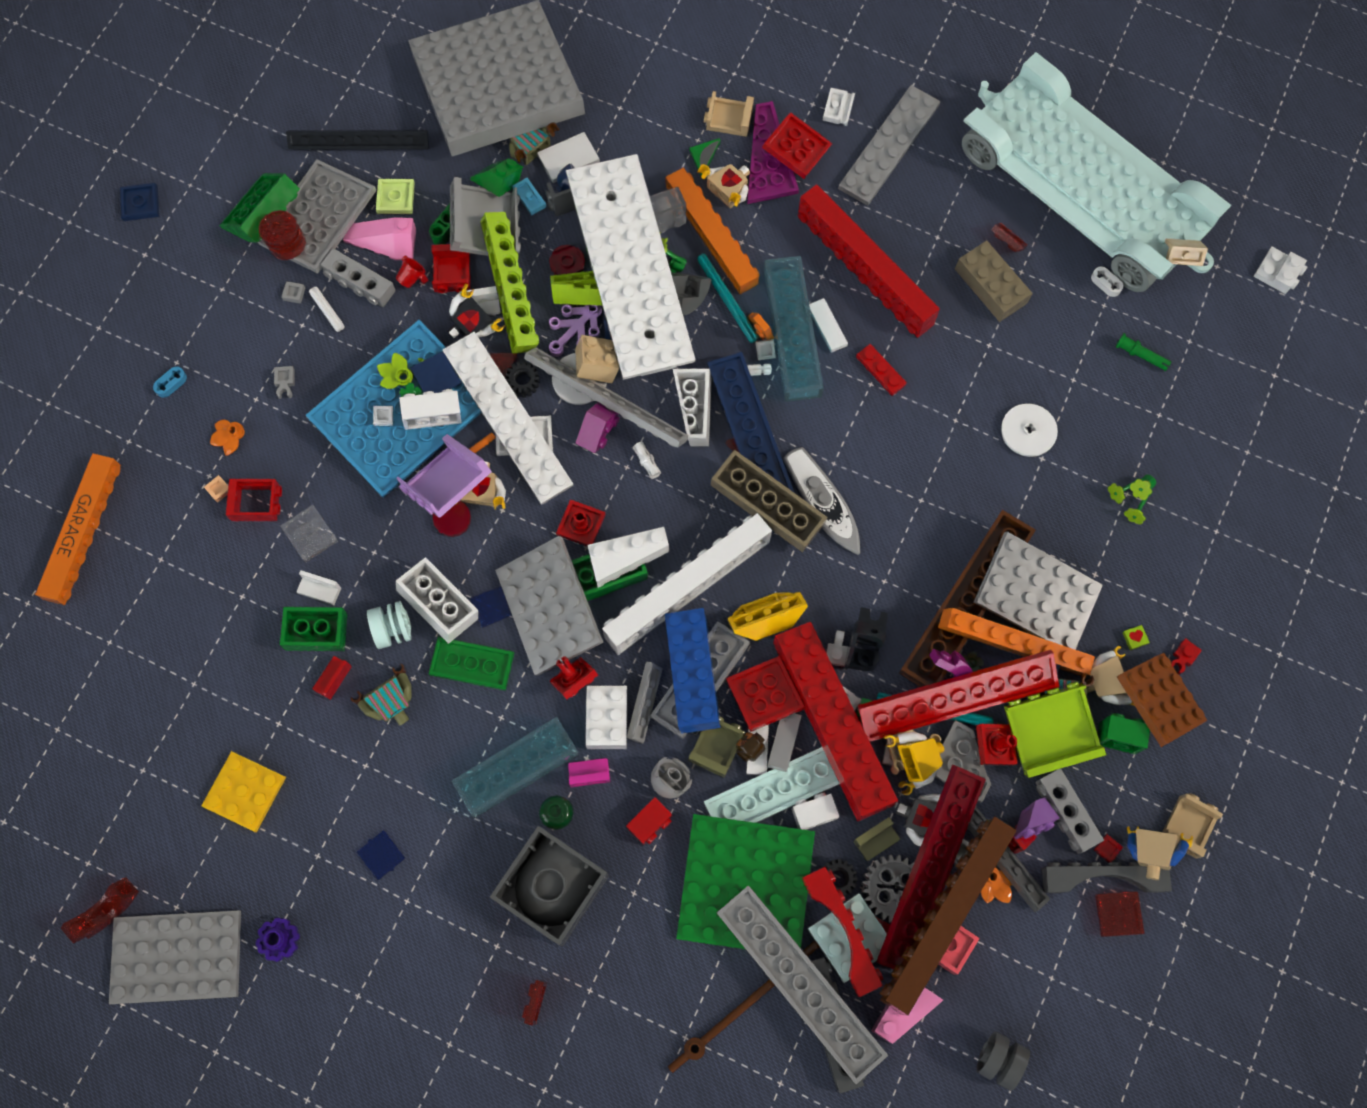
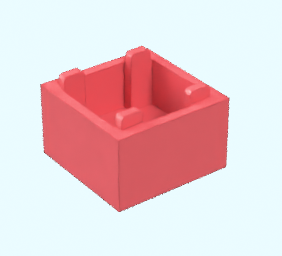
M960 926L938 965L951 974L958 975L980 938Z

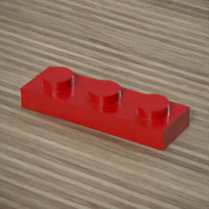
M871 344L857 353L856 358L891 396L906 386L907 382Z

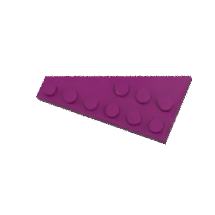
M773 101L756 104L747 204L799 193L794 172L762 148L766 140L780 125Z

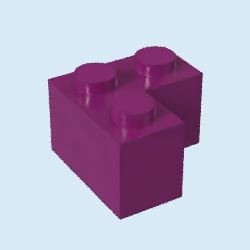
M599 402L586 411L575 444L593 453L603 449L607 443V433L611 431L612 427H616L620 420L619 414L607 409L606 406Z

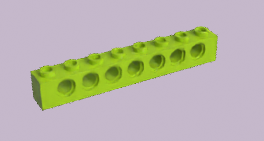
M485 212L480 223L512 354L525 353L537 347L539 337L535 333V321L531 317V305L527 301L526 285L522 281V269L519 268L518 253L514 248V236L510 232V220L507 219L506 212Z

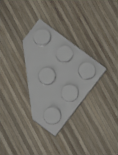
M955 720L942 743L944 752L940 756L943 764L937 770L935 778L945 783L952 764L985 778L986 781L978 799V802L982 803L991 786V782L984 765H980L979 749L974 731Z

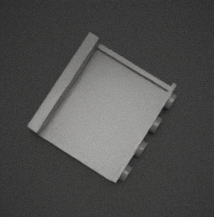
M454 177L450 185V250L488 256L480 221L485 212H506L507 219L510 220V232L514 236V248L519 253L521 244L518 242V237L520 236V227H518L520 196L517 195V188L514 187L512 193L506 192L498 197L485 188L462 185L461 178Z

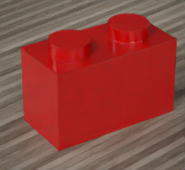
M654 797L626 825V828L643 846L646 843L650 845L657 838L656 833L661 828L665 830L671 824L670 818L672 814Z

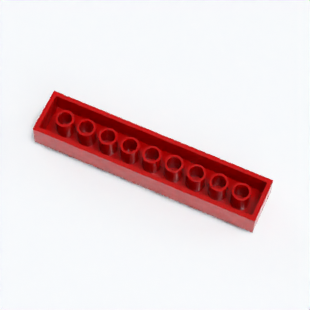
M817 184L804 193L800 198L798 210L800 221L806 223L810 227L811 232L821 238L823 244L829 247L834 252V255L846 264L849 271L854 272L858 276L859 281L865 284L871 293L882 301L884 307L890 309L896 319L903 322L907 326L908 331L917 338L934 326L940 308Z
M808 622L775 635L773 645L805 706L804 710L857 821L893 807L898 802V799L812 623Z

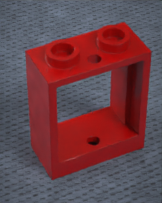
M229 479L226 516L231 521H277V515H280L281 512L279 497L282 496V486L279 485L276 479ZM242 490H271L269 512H240Z

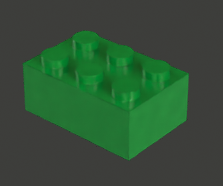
M283 607L280 646L286 651H345L348 613L343 608Z

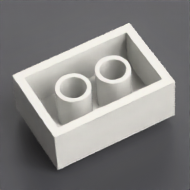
M446 389L441 393L428 391L424 392L423 395L405 394L404 397H399L405 430L462 423L457 391Z
M587 686V749H627V686Z

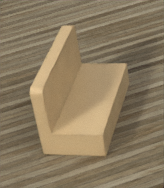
M1165 239V243L1169 247L1166 256L1169 262L1179 265L1203 266L1208 248L1201 241Z

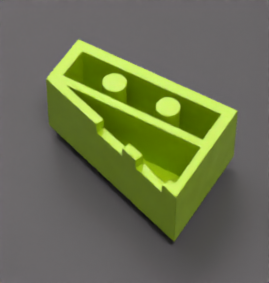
M593 271L550 276L554 304L603 306Z

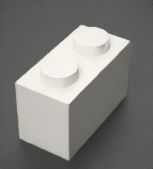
M825 792L815 795L814 800L808 802L806 799L796 802V806L792 807L797 827L802 830H807L839 818L832 795H826Z

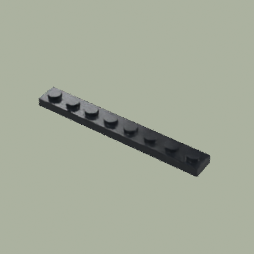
M428 130L286 131L288 150L429 149Z

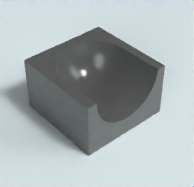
M538 826L490 898L563 947L609 878V875L593 862Z

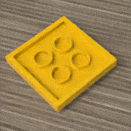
M231 751L201 806L257 833L286 777Z

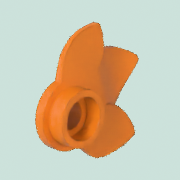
M220 420L215 423L217 431L211 436L210 444L219 447L223 446L224 453L228 456L238 448L239 439L244 436L245 430L242 424L238 422Z
M995 867L992 872L994 879L991 880L989 877L980 892L986 903L991 902L994 897L1003 903H1009L1012 898L1010 888L1012 884L1004 873Z

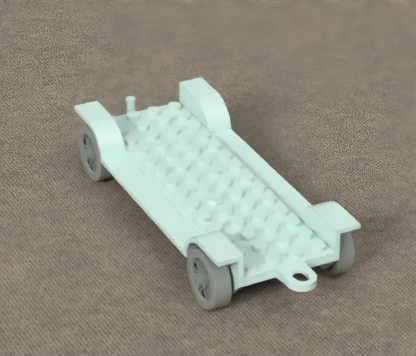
M1037 52L1023 64L1020 74L1001 92L994 93L987 90L989 83L982 81L978 96L982 99L985 107L982 110L976 108L964 119V122L972 128L962 138V147L968 159L974 165L984 170H992L997 165L1000 166L1112 258L1117 255L1111 263L1112 272L1122 281L1124 287L1134 292L1146 291L1156 279L1163 280L1177 265L1172 264L1166 259L1169 249L1165 243L1166 238L1201 241L1214 227L1219 218L1231 207V204L1201 182L1187 180L1180 183L1074 100L1071 97V88L1066 77ZM1207 252L1205 257L1208 261L1207 266H1187L1198 273H1206L1212 268L1214 259Z

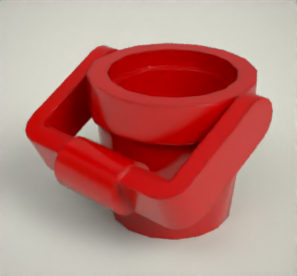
M406 255L402 257L403 263L396 275V280L407 288H411L418 279L425 284L428 278L425 275L423 266Z

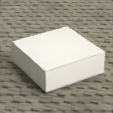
M373 406V425L393 426V406Z

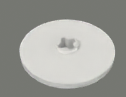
M575 353L567 355L560 360L576 370ZM552 375L553 388L562 400L575 405L593 402L586 394L578 392L574 387L561 382L560 379ZM595 381L604 387L607 385V382Z
M1021 404L1013 407L1005 415L1001 425V433L1006 445L1012 451L1022 456L1035 457L1042 455L1051 449L1057 439L1058 430L1055 419L1046 409L1035 404ZM1027 427H1031V433H1028Z

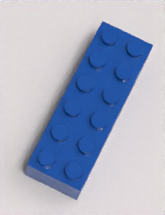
M704 608L665 614L678 728L681 734L721 728Z

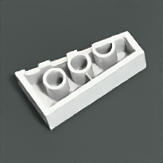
M656 528L588 545L597 587L599 588L605 583L619 578L620 575L669 552L665 528Z

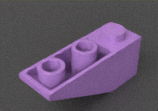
M1046 797L1034 801L1021 811L1016 828L1017 831L1014 835L1015 839L1021 837L1027 839L1032 835L1036 836L1043 831L1046 832L1055 826L1054 822L1059 819V816Z

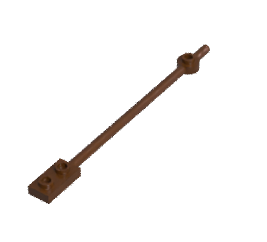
M814 940L803 952L809 957L819 948V945ZM770 979L766 981L700 1039L696 1037L688 1039L684 1045V1053L667 1066L669 1070L674 1073L689 1059L698 1060L702 1058L705 1053V1045L775 986ZM692 1045H697L699 1047V1051L697 1053L691 1052Z

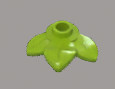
M393 353L392 363L377 365L378 371L383 377L380 385L386 389H394L399 385L405 386L413 380L412 372L408 369L407 360L400 354ZM406 375L407 378L405 380L400 379V376Z

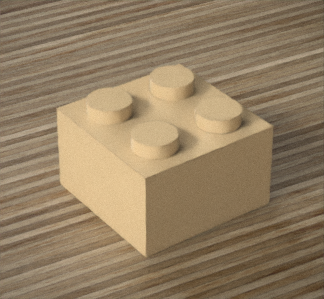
M581 335L575 348L577 377L613 383L619 370L613 341Z

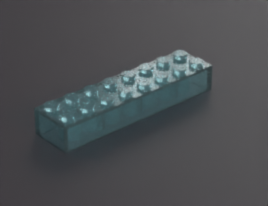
M801 256L765 260L764 276L785 402L821 398L824 387Z

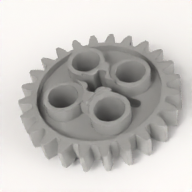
M889 855L887 860L884 856L881 857L880 863L875 860L873 862L874 867H867L870 874H863L867 881L861 882V885L866 886V889L861 891V893L867 894L864 901L871 903L868 907L875 909L874 916L880 913L881 920L888 917L889 923L892 922L903 891L894 893L893 889L878 888L877 884L885 887L895 885L896 889L904 890L906 885L902 882V876L905 875L909 878L914 862L909 865L908 858L901 861L900 855L896 856L895 860L892 855ZM882 872L889 874V882L882 879ZM880 892L887 895L886 903L879 899Z

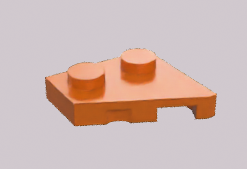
M752 312L747 316L754 325L757 335L762 340L764 338L766 340L774 339L770 326L759 313Z

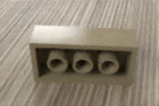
M987 240L958 259L955 267L956 272L999 322L1029 302L1033 293Z

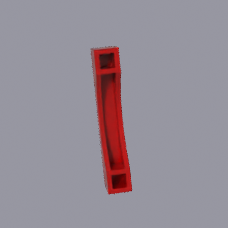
M823 867L803 877V883L810 897L828 908L837 917L845 930L851 952V966L848 977L857 996L861 997L883 986L881 983L884 980L880 970L878 968L875 969L871 962L874 960L869 948L865 949L862 944L864 937L860 929H855L852 923L855 920L851 910H846L843 904L845 898L840 889L836 890L833 883L836 879L831 869L827 871L826 867Z

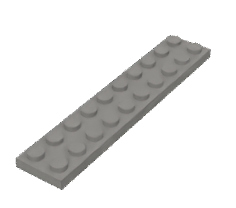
M749 885L717 912L718 916L855 1084L859 1083L888 1056Z

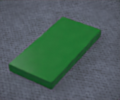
M438 637L429 676L506 691L515 653L513 651L458 640H452L448 644L442 637Z

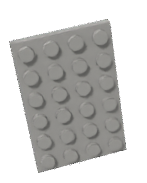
M316 159L297 185L300 190L297 192L298 196L296 199L288 203L286 211L275 219V224L265 231L264 238L258 243L318 273L322 268L320 264L333 248L336 249L377 190L375 186Z
M1004 532L973 603L1034 636L1076 649L1103 585L1011 533Z
M561 536L546 542L495 570L534 675L539 676L556 667L558 659L563 663L561 660L563 656L570 660L603 643Z
M241 911L114 918L109 1004L238 997Z

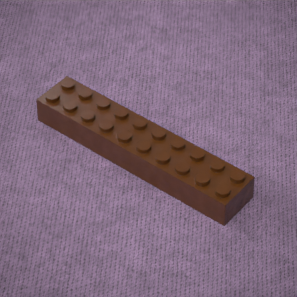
M1004 510L1000 512L898 674L919 687L943 680L948 671L935 665L930 657V653L933 649L940 652L942 650L946 651L950 655L954 650L959 653L968 640L966 637L938 628L943 609L955 608L982 617L986 609L973 602L1004 532H1009L1028 543L1036 529Z
M995 816L980 823L976 830L978 835L971 839L966 846L967 854L959 858L955 865L958 869L953 875H949L945 882L946 889L943 892H939L935 898V908L927 912L923 919L926 923L915 932L912 938L915 940L913 945L907 946L903 952V962L895 966L891 973L893 977L891 982L885 983L881 989L880 995L882 997L880 1001L901 1015L908 1016L1017 830Z

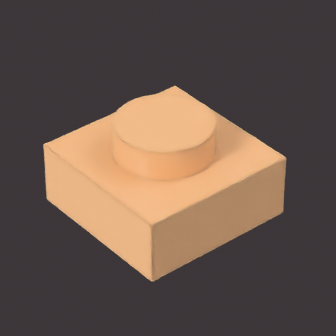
M219 475L204 486L217 503L228 495L229 486Z

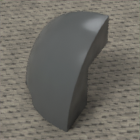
M671 272L683 316L695 311L704 301L710 288L711 278Z

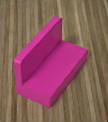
M607 758L568 764L570 787L610 782Z

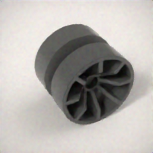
M994 1031L982 1047L976 1072L989 1080L997 1075V1084L1009 1091H1013L1027 1068L1030 1049L1017 1042L1009 1047L1010 1039Z

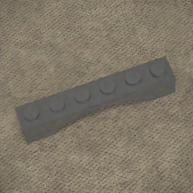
M1098 862L1088 863V866H1081L1080 863H1068L1067 867H1060V863H1047L1048 867L1041 868L1043 891L1045 893H1066L1084 880L1100 876L1125 880L1137 886L1145 893L1172 891L1170 870L1160 869L1159 880H1152L1146 878L1147 867L1140 866L1138 862H1131L1129 866H1121L1120 862L1108 863L1109 866H1101V863Z

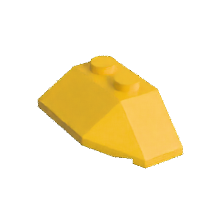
M800 592L774 593L741 605L728 618V622L735 634L757 641L792 628L808 605Z

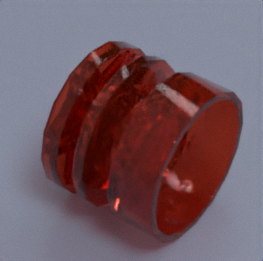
M278 210L267 214L261 220L259 234L273 256L278 259L289 260L302 253L306 245V237L292 214L287 211Z

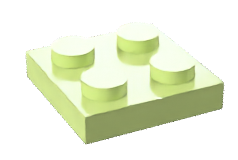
M378 179L377 214H413L414 179Z

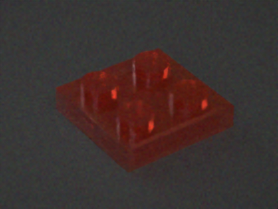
M1138 892L1095 895L1101 937L1145 934Z
M536 980L535 983H531L528 996L531 997L530 1003L525 1005L522 1018H525L524 1024L536 1025L547 982Z

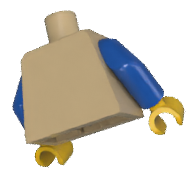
M1130 826L1127 827V847L1133 859L1138 861L1140 866L1147 867L1146 878L1152 880H1159L1160 869L1170 870L1171 866H1176L1193 843V836L1190 839H1184V833L1180 834L1179 841V837L1176 834L1139 829V826H1137L1135 831H1130Z

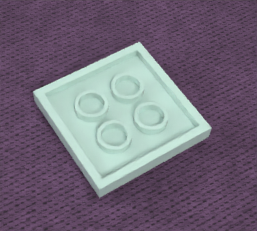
M857 894L844 903L846 910H851L855 919L852 923L855 929H860L864 937L862 944L865 949L869 948L874 958L871 962L874 963L879 956L887 933L862 896ZM831 912L808 928V930L843 983L850 980L848 977L851 966L850 946L844 928L837 917Z

